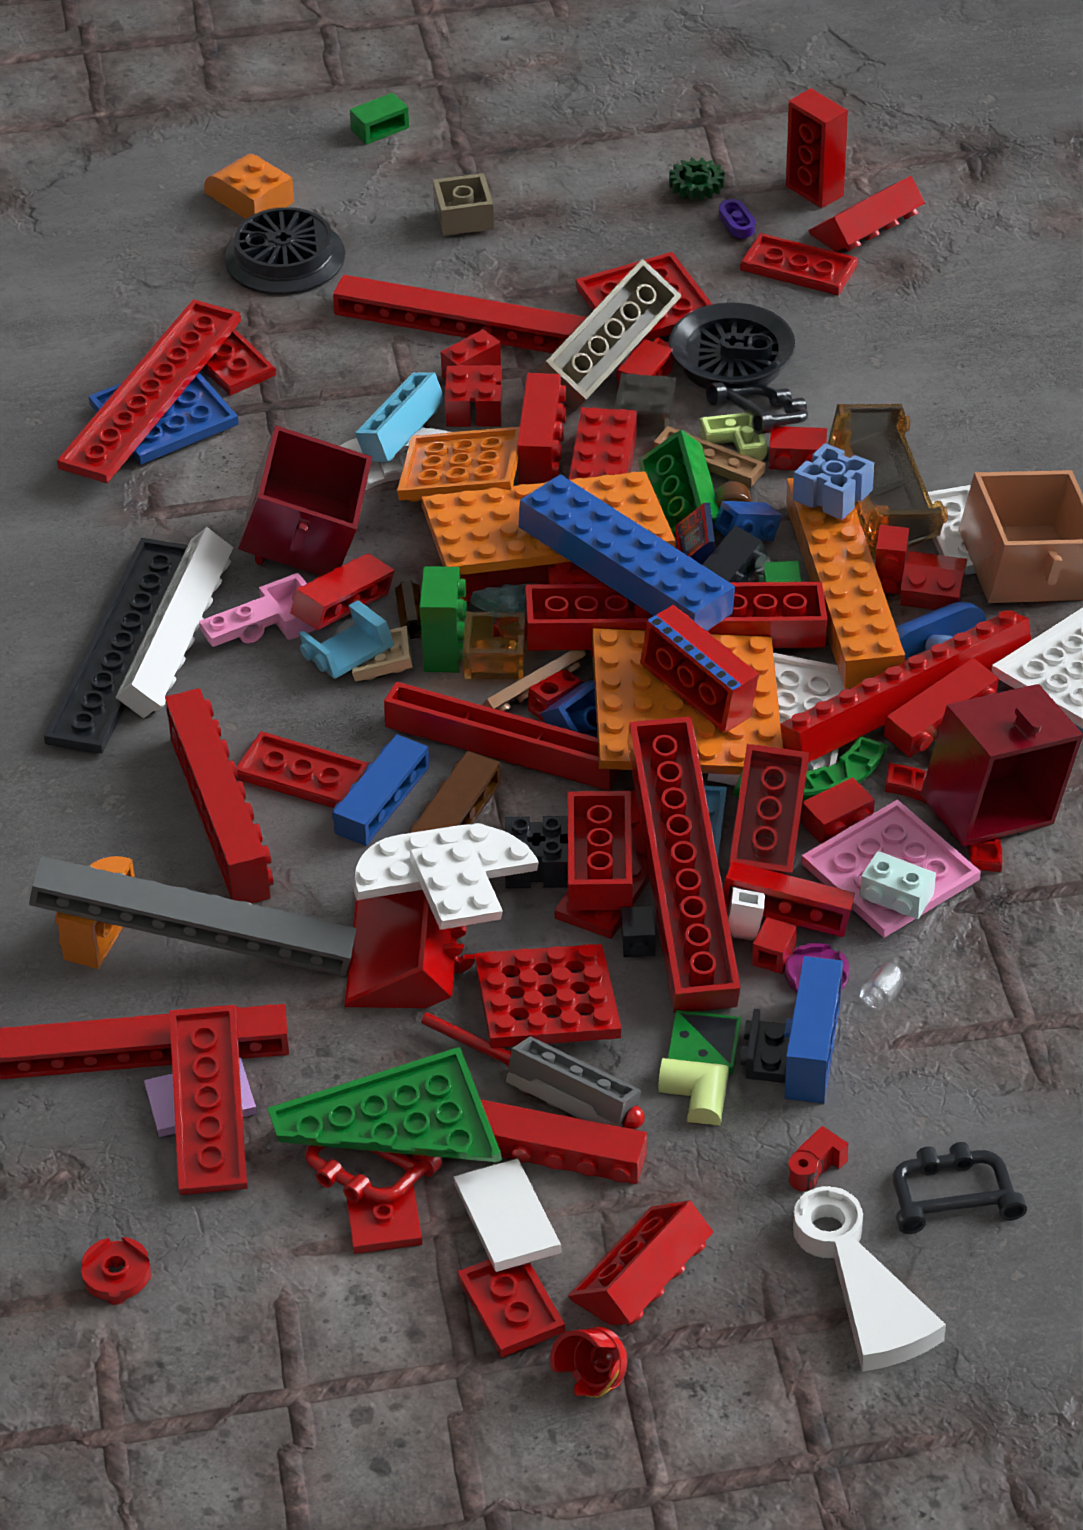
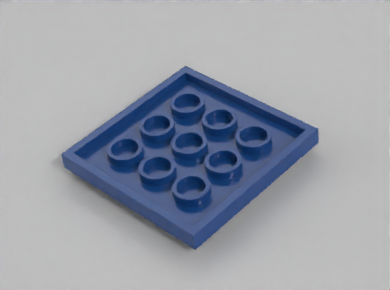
M198 373L132 455L140 464L152 461L239 425L238 415L203 376ZM122 383L88 396L89 404L96 413Z

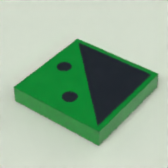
M676 1010L668 1059L728 1066L729 1074L733 1075L741 1028V1017Z

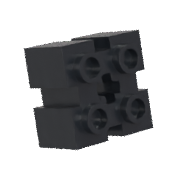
M530 816L505 817V832L525 843L539 862L537 871L505 876L506 888H531V882H543V888H568V816H543V822H530Z

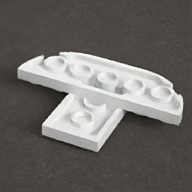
M481 823L401 834L384 838L364 852L356 867L354 893L356 900L423 889L440 930L501 920L503 910L489 878L537 871L539 862L525 843L505 831L485 826Z

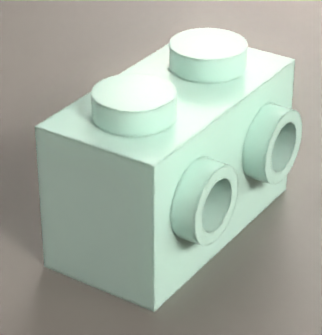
M877 851L861 875L860 897L871 903L897 911L900 914L919 919L934 895L936 873Z

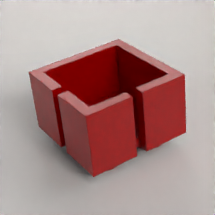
M502 365L447 366L445 389L446 427H471L470 402H475L476 427H501Z

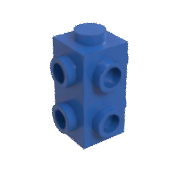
M722 501L713 527L723 534V538L736 525L761 541H774L782 514L766 502Z

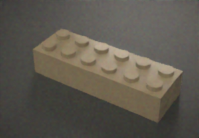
M641 259L536 373L561 374V386H566L565 403L575 412L682 295L645 260Z

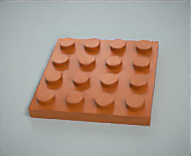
M520 426L412 436L397 489L399 501L408 500L416 502L422 500L423 496L485 490L494 487L511 490L519 460L517 445Z

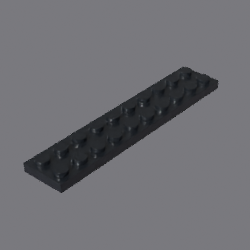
M147 538L140 539L44 734L45 744L103 754L125 708V704L115 697L188 545Z

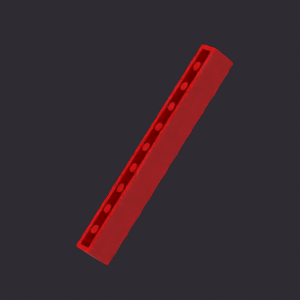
M344 274L333 292L334 315L467 338L484 329L500 341L502 345L552 354L587 318Z
M1012 610L1002 611L998 616L988 621L980 622L976 627L958 633L941 644L933 645L931 649L919 655L911 656L907 661L897 666L889 667L885 672L873 678H867L861 684L851 689L843 690L839 695L827 701L818 702L814 707L794 714L790 719L780 723L783 749L809 752V763L885 725L886 717L970 659H976L991 671L992 665L1031 641L1029 618Z
M285 1004L236 1007L239 1058L289 1055L288 1023ZM169 1013L0 1028V1080L172 1065Z

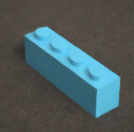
M413 372L355 432L362 453L372 456L371 462L386 463L391 461L394 455L409 442V439L423 427V424L445 402L435 372Z

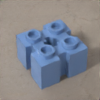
M824 443L813 454L812 463L805 461L794 472L793 500L812 508L822 506L824 513L843 520L855 508V502H861L873 491L874 462L856 455L848 458L844 456V450Z

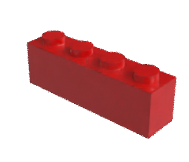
M367 553L298 587L292 596L293 604L290 613L318 631L350 614L348 605L359 600L364 605H367L387 595L395 570Z
M970 659L886 717L884 737L908 757L913 756L919 751L926 750L937 739L947 704L997 693L999 678L976 659Z
M734 861L730 864L723 888L725 905L728 908L733 888L764 893L763 917L840 937L845 936L855 897V892Z

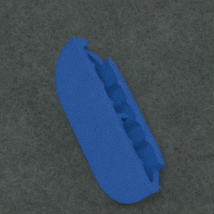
M954 602L898 625L896 629L905 653V659L925 651L926 641L931 635H949L954 637V635L976 627L978 623L986 621V615L975 604Z

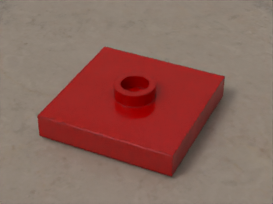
M414 1184L401 1197L388 1203H378L366 1197L354 1203L346 1198L354 1254L422 1245ZM392 1186L382 1187V1188H379V1189H387V1188H390V1187H392Z

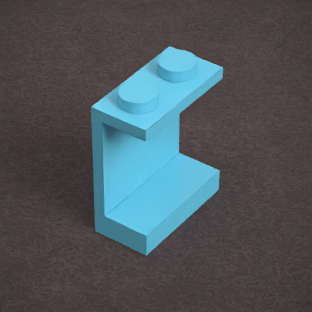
M359 600L348 605L355 625L321 644L304 630L299 633L302 641L300 650L307 661L312 660L321 672H327L334 679L394 646L387 621Z

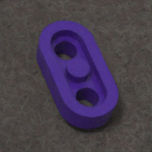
M727 199L719 204V218L733 236L739 239H746L755 233L756 220L743 202L736 199Z

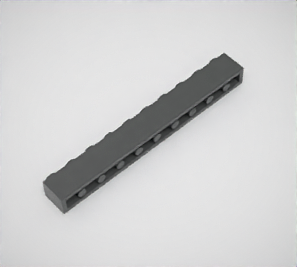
M40 856L29 901L30 906L343 977L346 975L351 960L356 928L342 923L323 921L311 916H301L284 912L280 909L266 908L245 901L240 902L223 898L215 894H205L188 890L184 887H174L157 883L153 880L139 879L118 872L113 873L88 865H78L57 858Z

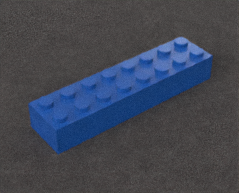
M558 475L520 499L519 528L653 616L675 605L707 631L732 614L735 586L563 475Z

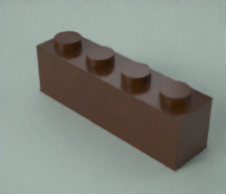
M467 751L463 758L454 764L448 779L441 782L434 799L426 803L422 816L417 822L414 821L412 823L409 833L458 825H473L501 784L500 762Z

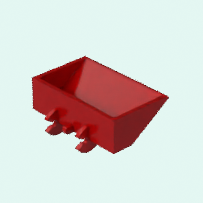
M423 889L356 900L353 927L356 928L348 967L344 1007L428 1008L451 998L454 974L467 971L474 964L475 954L457 956L464 950V944L456 943V940L466 935L467 926L469 925L440 930Z

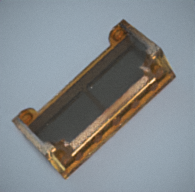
M837 404L827 444L844 450V456L848 458L856 455L874 462L873 491L861 502H855V509L872 558H876L880 525L909 528L908 547L940 536L943 524L948 519L947 508L943 506L941 501H935L932 504L905 437V433L910 429V418L905 414L902 404Z

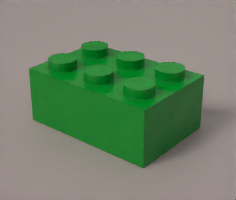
M424 566L420 600L424 672L459 673L460 661H466V643H462V640L468 639V623L462 621V619L467 618V601L461 599V597L466 595V579H460V567Z

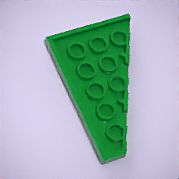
M460 1047L267 1108L277 1140L282 1143L489 1162L502 1160L500 1149Z

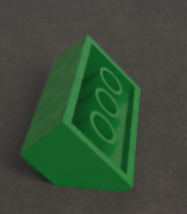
M680 429L638 459L640 471L646 472L674 538L675 525L703 503H710L713 526L719 511L702 444ZM713 527V533L715 534L718 530Z

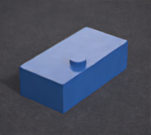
M803 957L793 1019L787 1018L785 1026V1038H790L786 1056L785 1099L825 1103L841 1002L842 960Z

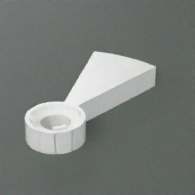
M822 1186L805 1192L797 1201L794 1209V1238L806 1252L821 1258H834L862 1372L905 1362L944 1342L946 1324L859 1243L862 1233L863 1212L858 1200L841 1188ZM822 1217H832L839 1220L843 1226L836 1231L827 1232L816 1228L813 1222Z

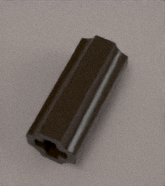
M412 580L401 581L400 585L395 587L400 627L407 626L410 639L420 638L419 584L413 583Z

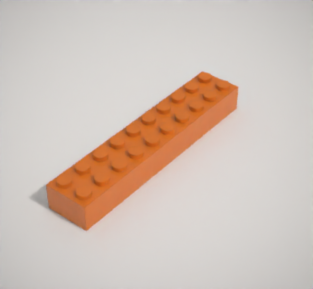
M787 478L786 507L810 582H822L828 619L826 633L844 689L853 688L861 684L863 680L873 678L885 672L887 668L905 662V653L856 509L854 508L841 520L824 513L822 506L812 508L794 501V478Z

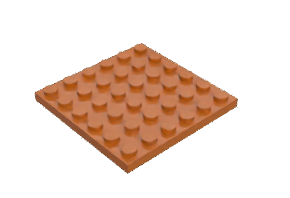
M593 628L592 648L599 769L632 770L627 741L629 722L691 716L701 772L707 774L741 775L747 744L783 749L772 637L711 634L759 674L751 717L728 732L723 733L640 664L645 631Z

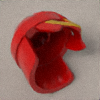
M591 1327L563 1333L555 1341L550 1354V1365L555 1373H572L577 1381L573 1388L575 1396L597 1398L614 1390L622 1382L627 1367V1352L619 1337L607 1328Z

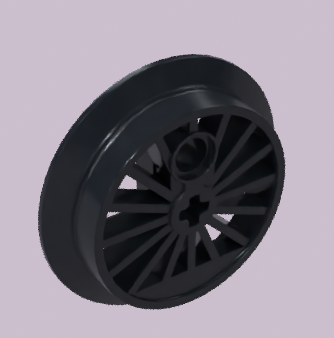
M294 207L272 208L250 216L238 227L235 237L228 244L225 251V266L234 280L249 289L269 294H292L316 288L332 279L339 272L345 260L344 244L341 238L330 228L328 222L312 211Z
M727 302L698 308L680 319L671 332L670 348L673 349V358L683 368L687 377L704 389H707V386L711 383L722 382L725 387L748 384L767 386L775 380L781 369L791 360L795 350V337L788 323L774 312L752 304ZM733 369H735L737 377H733Z

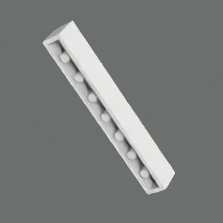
M208 527L204 528L190 540L115 697L142 718H145L153 711L159 712L165 705V694L176 682L177 678L174 675L186 660L183 655L195 640L193 634L200 627L199 621L204 619L202 614L213 602L211 595L222 582L220 575L231 563L229 556L233 547Z

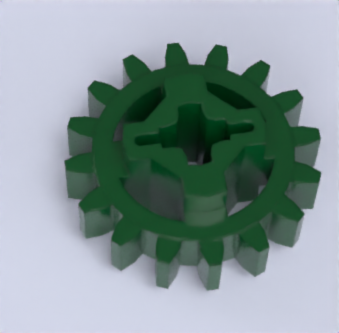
M690 158V162L681 160V165L674 164L673 169L669 170V188H672L674 194L680 192V198L687 196L691 201L694 197H698L700 201H703L704 196L711 199L713 198V193L720 194V189L724 188L725 172L721 170L720 164L714 165L713 160L708 162L704 161V158H701L699 161Z

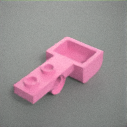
M299 573L261 586L259 587V599L200 620V630L212 647L238 637L244 643H254L263 636L265 627L275 623L288 640L299 637V633L303 630L306 633L315 631L314 628L290 613L293 604L292 596L295 590L307 583Z

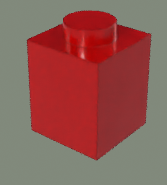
M767 917L753 943L752 965L783 974L788 956L790 957L796 949L797 926Z

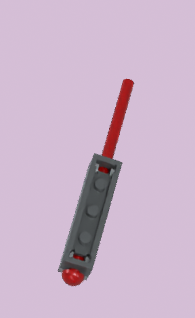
M428 1012L422 1017L421 1023L506 1064L509 1071L506 1078L507 1083L517 1087L524 1093L531 1094L545 1101L550 1106L558 1107L572 1114L575 1118L634 1130L639 1129L644 1123V1112L638 1106L641 1094L640 1089L531 1036L513 1047L510 1052L501 1047L490 1048L489 1041Z

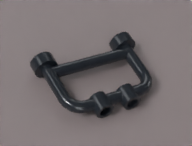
M722 382L709 384L706 389V397L710 405H722L728 400L752 415L751 424L756 434L770 433L775 426L798 424L808 419L805 399H792L788 388L774 389L762 384L725 387ZM742 396H765L769 398L772 406H782L786 414L771 415L769 411L763 410Z
M965 1142L953 1144L949 1149L950 1154L937 1155L933 1147H923L917 1151V1158L903 1161L896 1166L893 1172V1185L900 1205V1210L896 1214V1220L899 1230L905 1234H914L921 1231L926 1225L924 1214L996 1204L1000 1216L1005 1220L1019 1219L1027 1212L1023 1195L1014 1192L1003 1159L996 1153L988 1150L970 1151L969 1145ZM973 1164H987L992 1167L999 1190L913 1202L906 1176L920 1171L924 1175H933L940 1169L954 1167L958 1171H965L970 1169Z

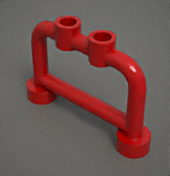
M308 1145L305 1150L306 1162L312 1169L317 1171L315 1176L318 1183L325 1188H330L336 1182L343 1185L345 1197L354 1203H357L363 1197L378 1203L395 1201L422 1175L430 1177L442 1166L440 1157L414 1155L411 1158L402 1153L370 1151L407 1171L392 1187L379 1189L372 1186L366 1176L362 1174L353 1176L344 1171L341 1164L336 1160H329L327 1162L321 1159L318 1154L326 1146Z

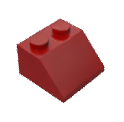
M909 551L902 577L900 605L937 610L951 603L961 602L968 559Z

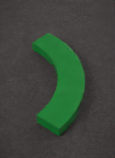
M861 736L856 739L852 747L834 765L828 768L823 766L807 771L803 801L852 777L858 783L865 780L880 764L886 753L887 744ZM743 771L734 788L733 796L739 797Z

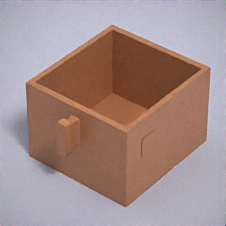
M1073 471L974 472L959 532L988 603L1083 600V494Z

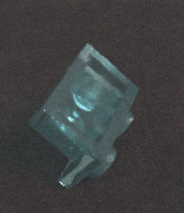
M531 582L515 586L503 584V586L495 588L487 587L484 590L474 591L470 603L495 617L525 612L526 585L537 584Z

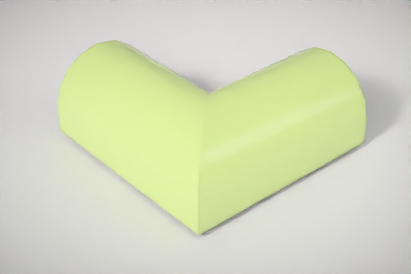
M749 413L700 418V436L703 440L714 444L735 443L738 453L760 461L766 457L768 451L764 435L754 432L751 424L752 415Z
M662 1058L659 1074V1093L691 1096L687 1122L721 1126L729 1075L728 1066Z

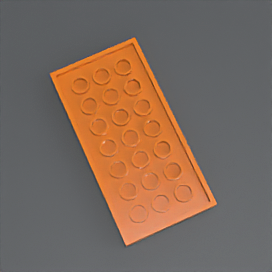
M645 471L570 480L675 547L676 540ZM546 483L521 484L512 486L511 490L494 487L485 490L423 496L422 509L443 567H460V575L571 562L518 527L520 499Z

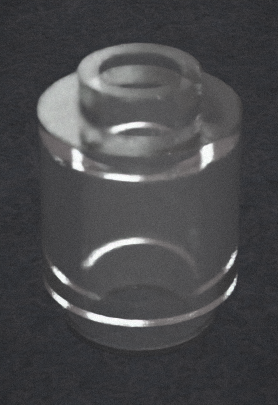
M885 963L876 967L860 988V996L864 1003L870 1008L877 1010L885 1009L903 987V972L899 967L891 963Z

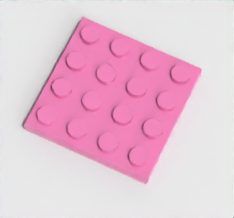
M898 799L802 855V865L824 885L855 892L852 910L883 938L915 920V918L900 914L879 904L871 903L860 897L861 875L877 851L936 873L934 895L921 915L979 881L981 874L978 868Z

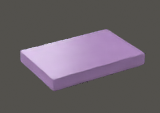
M239 1058L243 1117L255 1115L257 1112L241 1058ZM173 1074L144 1080L158 1136L175 1134Z

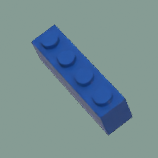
M397 734L389 744H385L374 763H370L367 766L360 780L352 784L347 796L342 802H338L332 812L335 834L367 846L430 768L428 746Z

